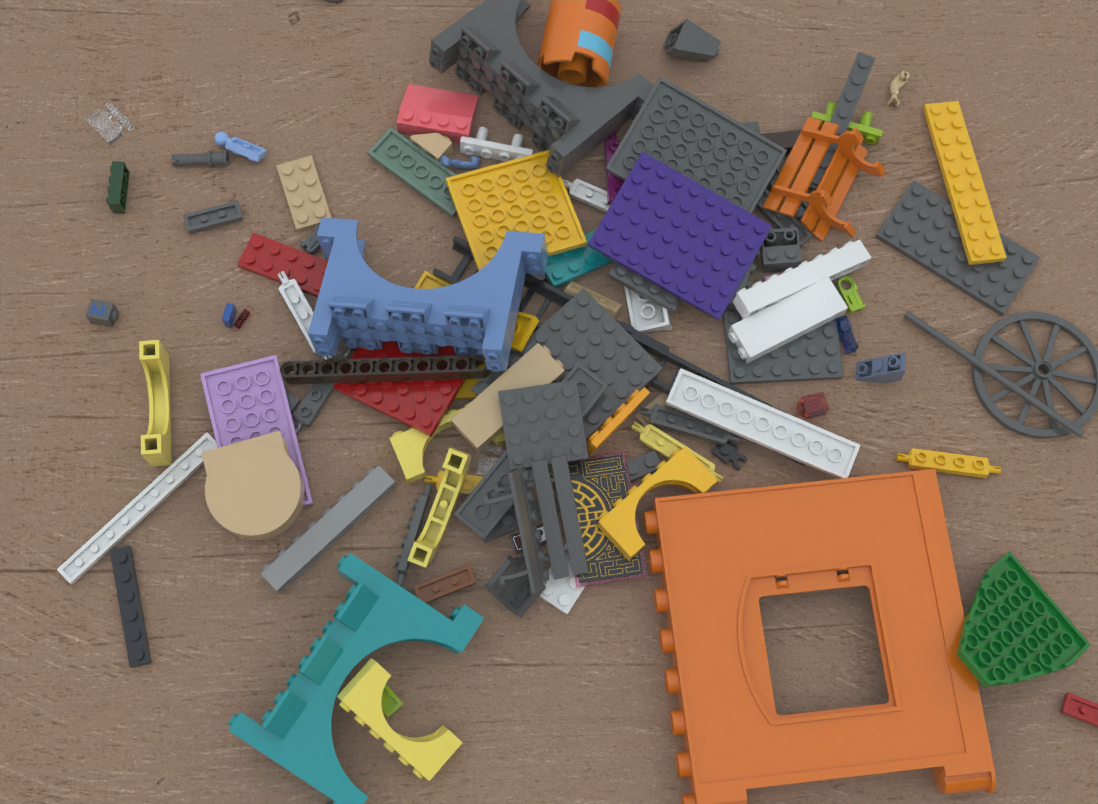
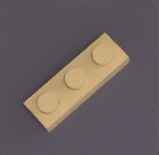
M573 281L565 288L564 292L572 297L584 288L613 318L621 308V304Z

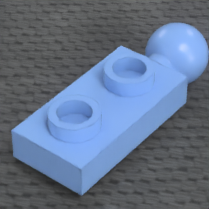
M218 132L214 137L217 145L225 146L232 153L248 157L251 161L258 162L266 157L267 149L237 137L230 139L225 132Z

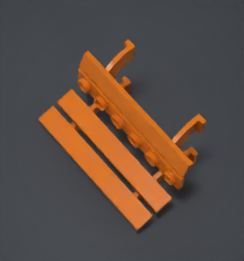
M808 117L777 180L771 188L763 208L773 212H778L779 210L780 214L794 217L801 202H809L801 222L819 241H824L830 227L845 232L850 237H854L856 230L850 222L839 220L836 218V215L859 169L879 177H883L886 170L880 161L872 164L864 160L868 151L860 145L864 137L858 128H854L853 131L846 130V132L837 136L835 134L839 128L838 124L825 121L819 131L823 123L822 120ZM830 144H837L838 148L833 154V158L817 189L811 192V194L806 193ZM799 171V173H798V175H797V177H796V179H795V181H794V183H793V185H792V187H791V189H790V186H791V184H792V182H793V180H794V178H795L797 172ZM785 196H787L782 207L780 208Z

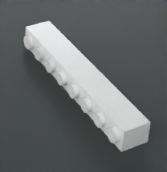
M861 240L849 241L840 249L837 247L833 248L824 256L820 254L810 262H802L797 268H788L779 276L777 274L772 275L763 283L759 281L752 288L739 290L736 293L737 296L733 300V304L742 319H745L826 277L833 281L862 268L869 262L871 256Z

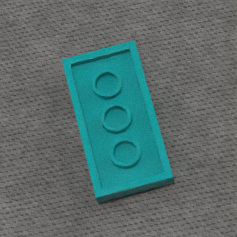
M596 230L585 234L587 245ZM583 246L548 256L545 276L550 285L557 288L614 261L588 246Z

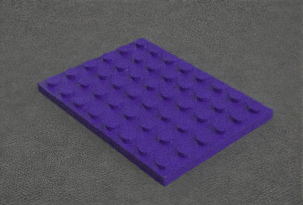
M642 152L587 246L719 321L772 225Z

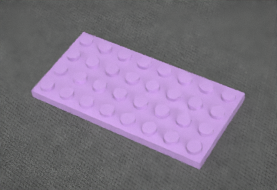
M277 355L201 373L200 376L217 448L280 431L282 438H285L289 456L300 471L304 481L305 500L303 506L313 504Z

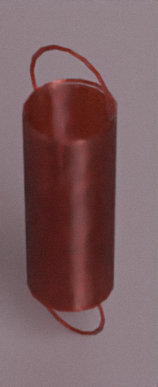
M246 308L234 323L238 330L250 315L251 311H248Z

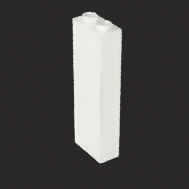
M826 277L731 325L728 336L730 341L738 347L739 356L745 359L748 364L844 315L848 307L830 278Z

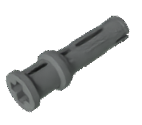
M228 150L223 152L208 151L206 154H172L171 158L172 160H179L172 162L173 166L207 164V166L213 167L214 165L229 166L230 163Z

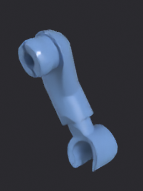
M441 155L440 163L444 166L451 165V167L459 169H477L480 158L474 156L470 157V162L456 158L449 159L444 155Z

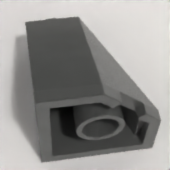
M686 19L670 30L664 43V48H666L665 53L669 56L706 62L718 55L721 41L689 19Z

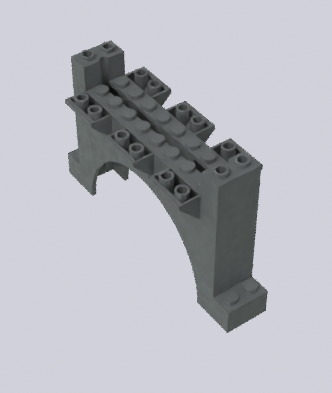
M485 0L431 40L429 63L433 69H436L441 74L457 63L455 74L460 80L468 84L471 90L477 92L480 96L487 90L495 96L493 107L497 113L503 115L518 130L523 124L534 130L532 142L542 151L549 150L546 167L559 178L630 118L634 120L654 85L640 73L625 82L607 87L573 85L549 75L529 58L517 36L516 23L531 5L526 0Z

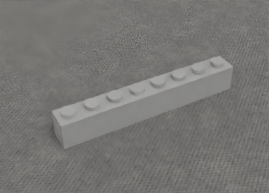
M380 465L376 468H371L366 473L367 477L362 481H357L347 495L343 494L337 500V504L333 508L329 507L322 514L323 517L318 522L314 521L308 526L306 533L298 535L293 540V544L288 549L284 548L273 563L269 562L264 566L261 575L279 594L396 487L395 481Z

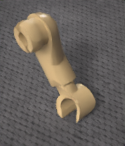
M902 71L890 83L891 98L887 105L893 102L895 104L894 108H897L900 104L897 97L899 96V89L910 77L907 71Z

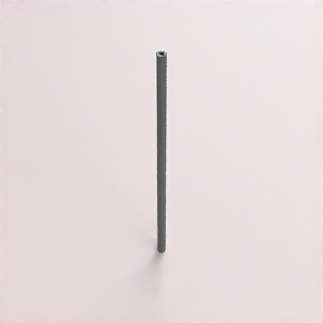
M909 311L905 314L904 317L1069 431L1080 438L1085 431Z

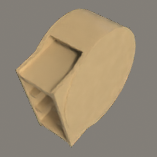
M280 431L201 452L207 474L205 482L207 506L217 522L229 532L248 540H266L282 534L297 520L304 505L305 486L300 471L289 456L285 438H282Z

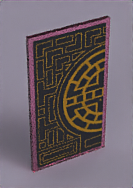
M625 451L568 461L589 570L587 573L574 575L576 588L647 577L643 549L628 561L597 527L598 517L606 510L610 512L614 508L612 505L620 498L624 500L628 496L627 492L632 488ZM635 511V523H636L637 531H638L639 536H640L639 526H638V520H637V515H636V511Z

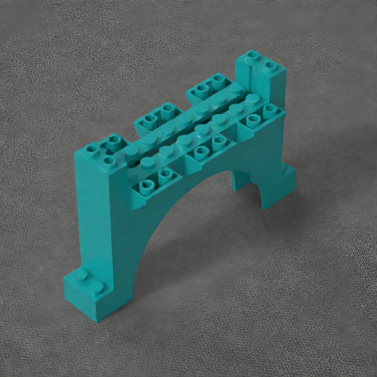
M350 553L348 556L343 555L337 564V568H339L337 574L353 584L345 597L347 602L339 604L333 614L335 620L333 622L329 620L322 630L324 635L321 639L319 637L316 638L310 648V651H312L310 656L305 655L299 663L298 668L300 671L298 674L295 675L293 673L287 681L288 689L285 693L279 692L273 701L276 703L272 711L268 709L262 717L263 725L243 712H240L239 715L235 713L228 722V725L231 726L228 731L333 800L331 803L328 801L326 804H364L368 798L365 793L350 781L343 771L332 741L331 719L335 699L350 671L368 654L397 642H429L445 647L456 654L462 653L484 619L483 616L465 604L454 608L447 618Z

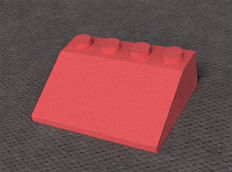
M408 84L397 119L398 132L407 135L439 133L456 143H460L462 136L471 138L479 95Z

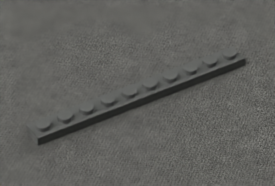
M655 450L624 463L627 484L657 471L656 467L661 462ZM555 491L553 493L557 513L561 512L557 491ZM536 499L532 502L533 510L536 509L538 521H540L542 517L539 501ZM515 508L508 511L485 540L483 539L484 544L519 529Z

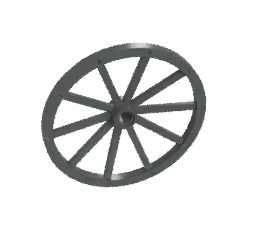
M1043 312L1013 314L995 323L977 344L974 356L981 361L988 342L992 340L1030 366L987 364L997 372L1029 373L1028 376L1015 384L1021 387L1033 381L1029 394L1035 397L1041 383L1045 403L1054 410L1049 388L1050 383L1082 415L1073 422L1077 427L1083 426L1097 411L1098 351L1090 339L1067 320ZM1026 321L1043 322L1053 325L1042 360ZM1019 323L1034 361L995 334L1009 325ZM1059 328L1071 335L1082 346L1053 362L1049 361ZM1086 352L1093 367L1094 378L1057 371L1054 368ZM972 364V380L976 394L986 411L1002 426L1017 434L1040 439L1056 438L1071 433L1064 426L1058 428L1057 422L1050 417L1051 429H1036L1024 426L1023 422L1031 406L1027 401L1024 403L1017 422L1007 417L996 407L994 402L1013 391L1006 388L989 397L983 383L982 370ZM1038 369L1043 370L1044 374H1041ZM1054 377L1093 384L1094 393L1087 410Z

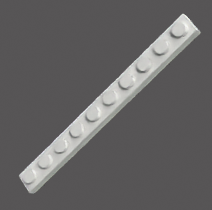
M205 433L64 562L57 571L73 585L204 464L201 452L216 449V441L208 433Z

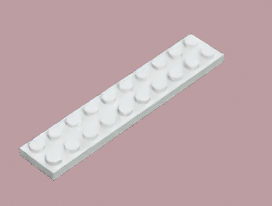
M681 368L665 403L668 406L838 479L848 478L860 445Z

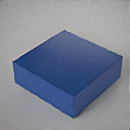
M227 303L223 313L222 321L225 327L228 328L233 327L237 313L234 304Z

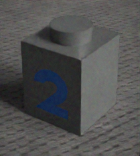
M91 299L86 317L91 323L113 327L114 322L118 320L119 311L114 303Z

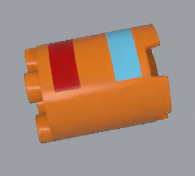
M551 0L537 66L549 75L573 85L584 87L607 85L621 16V4L618 0Z

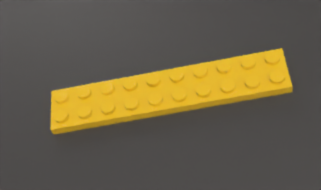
M959 101L925 104L923 112L969 265L1005 261L1007 257Z

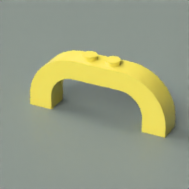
M452 447L449 448L442 466L445 468L442 482L424 529L419 538L414 542L407 561L426 568L434 558L465 482L471 461L470 454Z

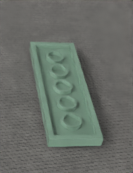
M390 127L367 152L368 156L453 218L457 212L446 184V178L456 174Z

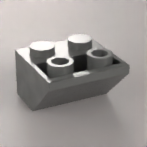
M798 227L770 229L761 245L763 273L785 271L791 267L794 269L801 264Z

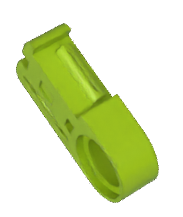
M849 276L841 277L836 288L848 307V313L854 314L857 310H863L866 304H863L854 280ZM841 282H848L850 289H843Z

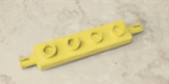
M635 421L631 429L640 433L639 441L655 450L668 460L671 459L670 455L676 449L682 450L685 445L652 424L643 427ZM688 448L715 477L717 483L720 484L724 477L714 472L715 464Z

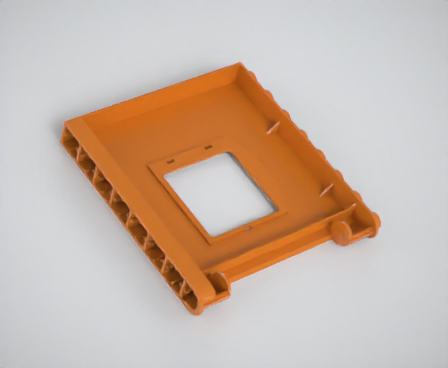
M935 469L660 497L654 499L650 511H643L645 534H655L657 549L648 550L651 574L660 573L662 588L654 589L653 591L656 613H666L668 627L659 629L660 648L662 653H671L673 669L664 670L667 694L677 693L679 710L670 711L671 730L673 736L682 735L685 752H677L675 755L677 773L679 778L688 777L690 794L681 796V804H747L746 789L932 767L936 787L939 792H942V795L981 790L988 794L995 792L996 774L977 678L956 654L965 616ZM839 571L848 572V574H841L837 576V572ZM786 577L787 581L784 580L779 582H776L775 578ZM866 586L870 594L888 702L878 705L778 715L775 709L759 598Z

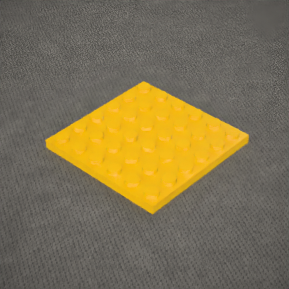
M549 150L446 178L448 190L478 271L485 267L496 255L503 243L506 231L544 233L548 256L587 246V240L561 176L558 178L546 167Z

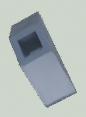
M902 352L857 362L856 380L877 383L900 381L905 373L906 353Z

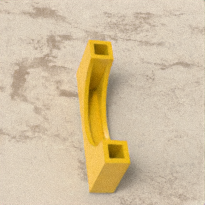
M686 446L682 450L676 449L670 455L671 459L668 462L662 461L656 467L657 471L653 475L651 473L647 474L641 480L643 483L639 487L633 486L627 492L628 496L624 500L622 498L618 499L612 505L614 508L610 512L606 510L598 517L597 527L628 561L645 546L636 528L635 511L639 500L648 491L663 485H678L698 494L708 492L716 484L717 480Z

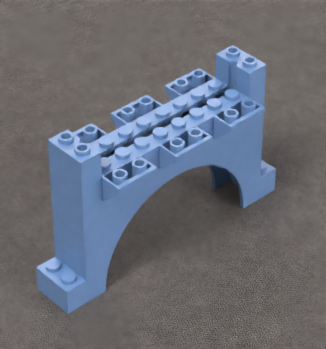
M321 218L317 239L325 258L329 259L308 331L309 338L318 355L325 357L329 355L336 356L340 338H342L345 347L352 349L366 348L368 350H382L383 341H397L400 351L405 353H422L424 355L438 354V345L443 347L453 346L456 356L484 355L488 370L495 372L507 371L526 273L545 275L548 251L544 233L506 231L503 243L496 255L474 275L445 287L414 289L388 282L373 272L364 261L366 241L357 240L358 220Z

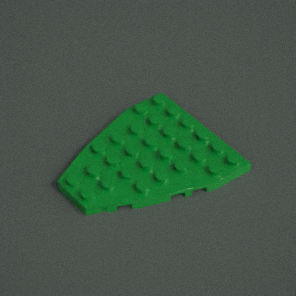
M1009 551L983 574L965 616L956 654L985 688L1022 683L1065 669L1072 665L1091 644Z

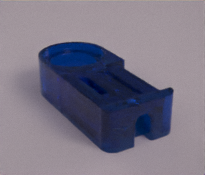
M845 315L836 318L838 334L845 353L856 352L858 344L852 333L848 317Z

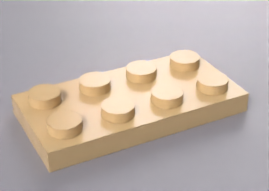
M312 155L276 165L297 232L314 228L321 222L322 217L331 218Z

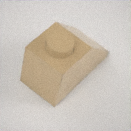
M428 133L412 135L410 137L412 143L438 162L441 160V155L448 157L453 152L452 141L445 135Z

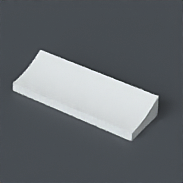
M624 286L632 327L641 333L672 330L669 311L666 308L657 305Z

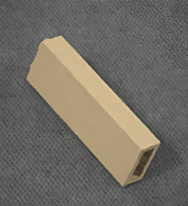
M537 343L451 419L452 425L477 452L482 450L504 430L498 391L557 383L565 376L564 365L558 359L555 361L551 357L552 353L546 346L542 347Z

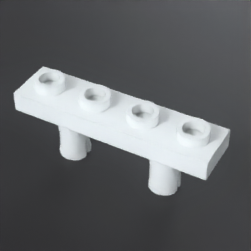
M485 127L478 128L476 138L462 136L460 140V153L480 156L486 159L490 158L506 162L533 154L532 149L522 148L524 137L521 134H514L511 145L486 141L488 129Z

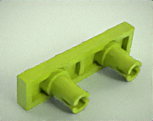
M829 102L825 114L813 111L811 118L822 120L823 122L819 130H821L825 121L830 122L837 103ZM864 111L860 124L850 121L847 130L853 131L854 128H858L864 137L863 141L865 143L877 145L882 137L883 130L870 127L873 114Z

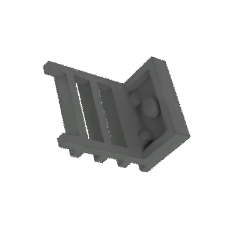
M507 553L505 555L507 558L487 583L483 582L481 585L507 609L519 618H522L545 590L546 586L537 593L532 594L528 574L513 580L508 579L505 584L501 585L499 576L502 572L522 567Z

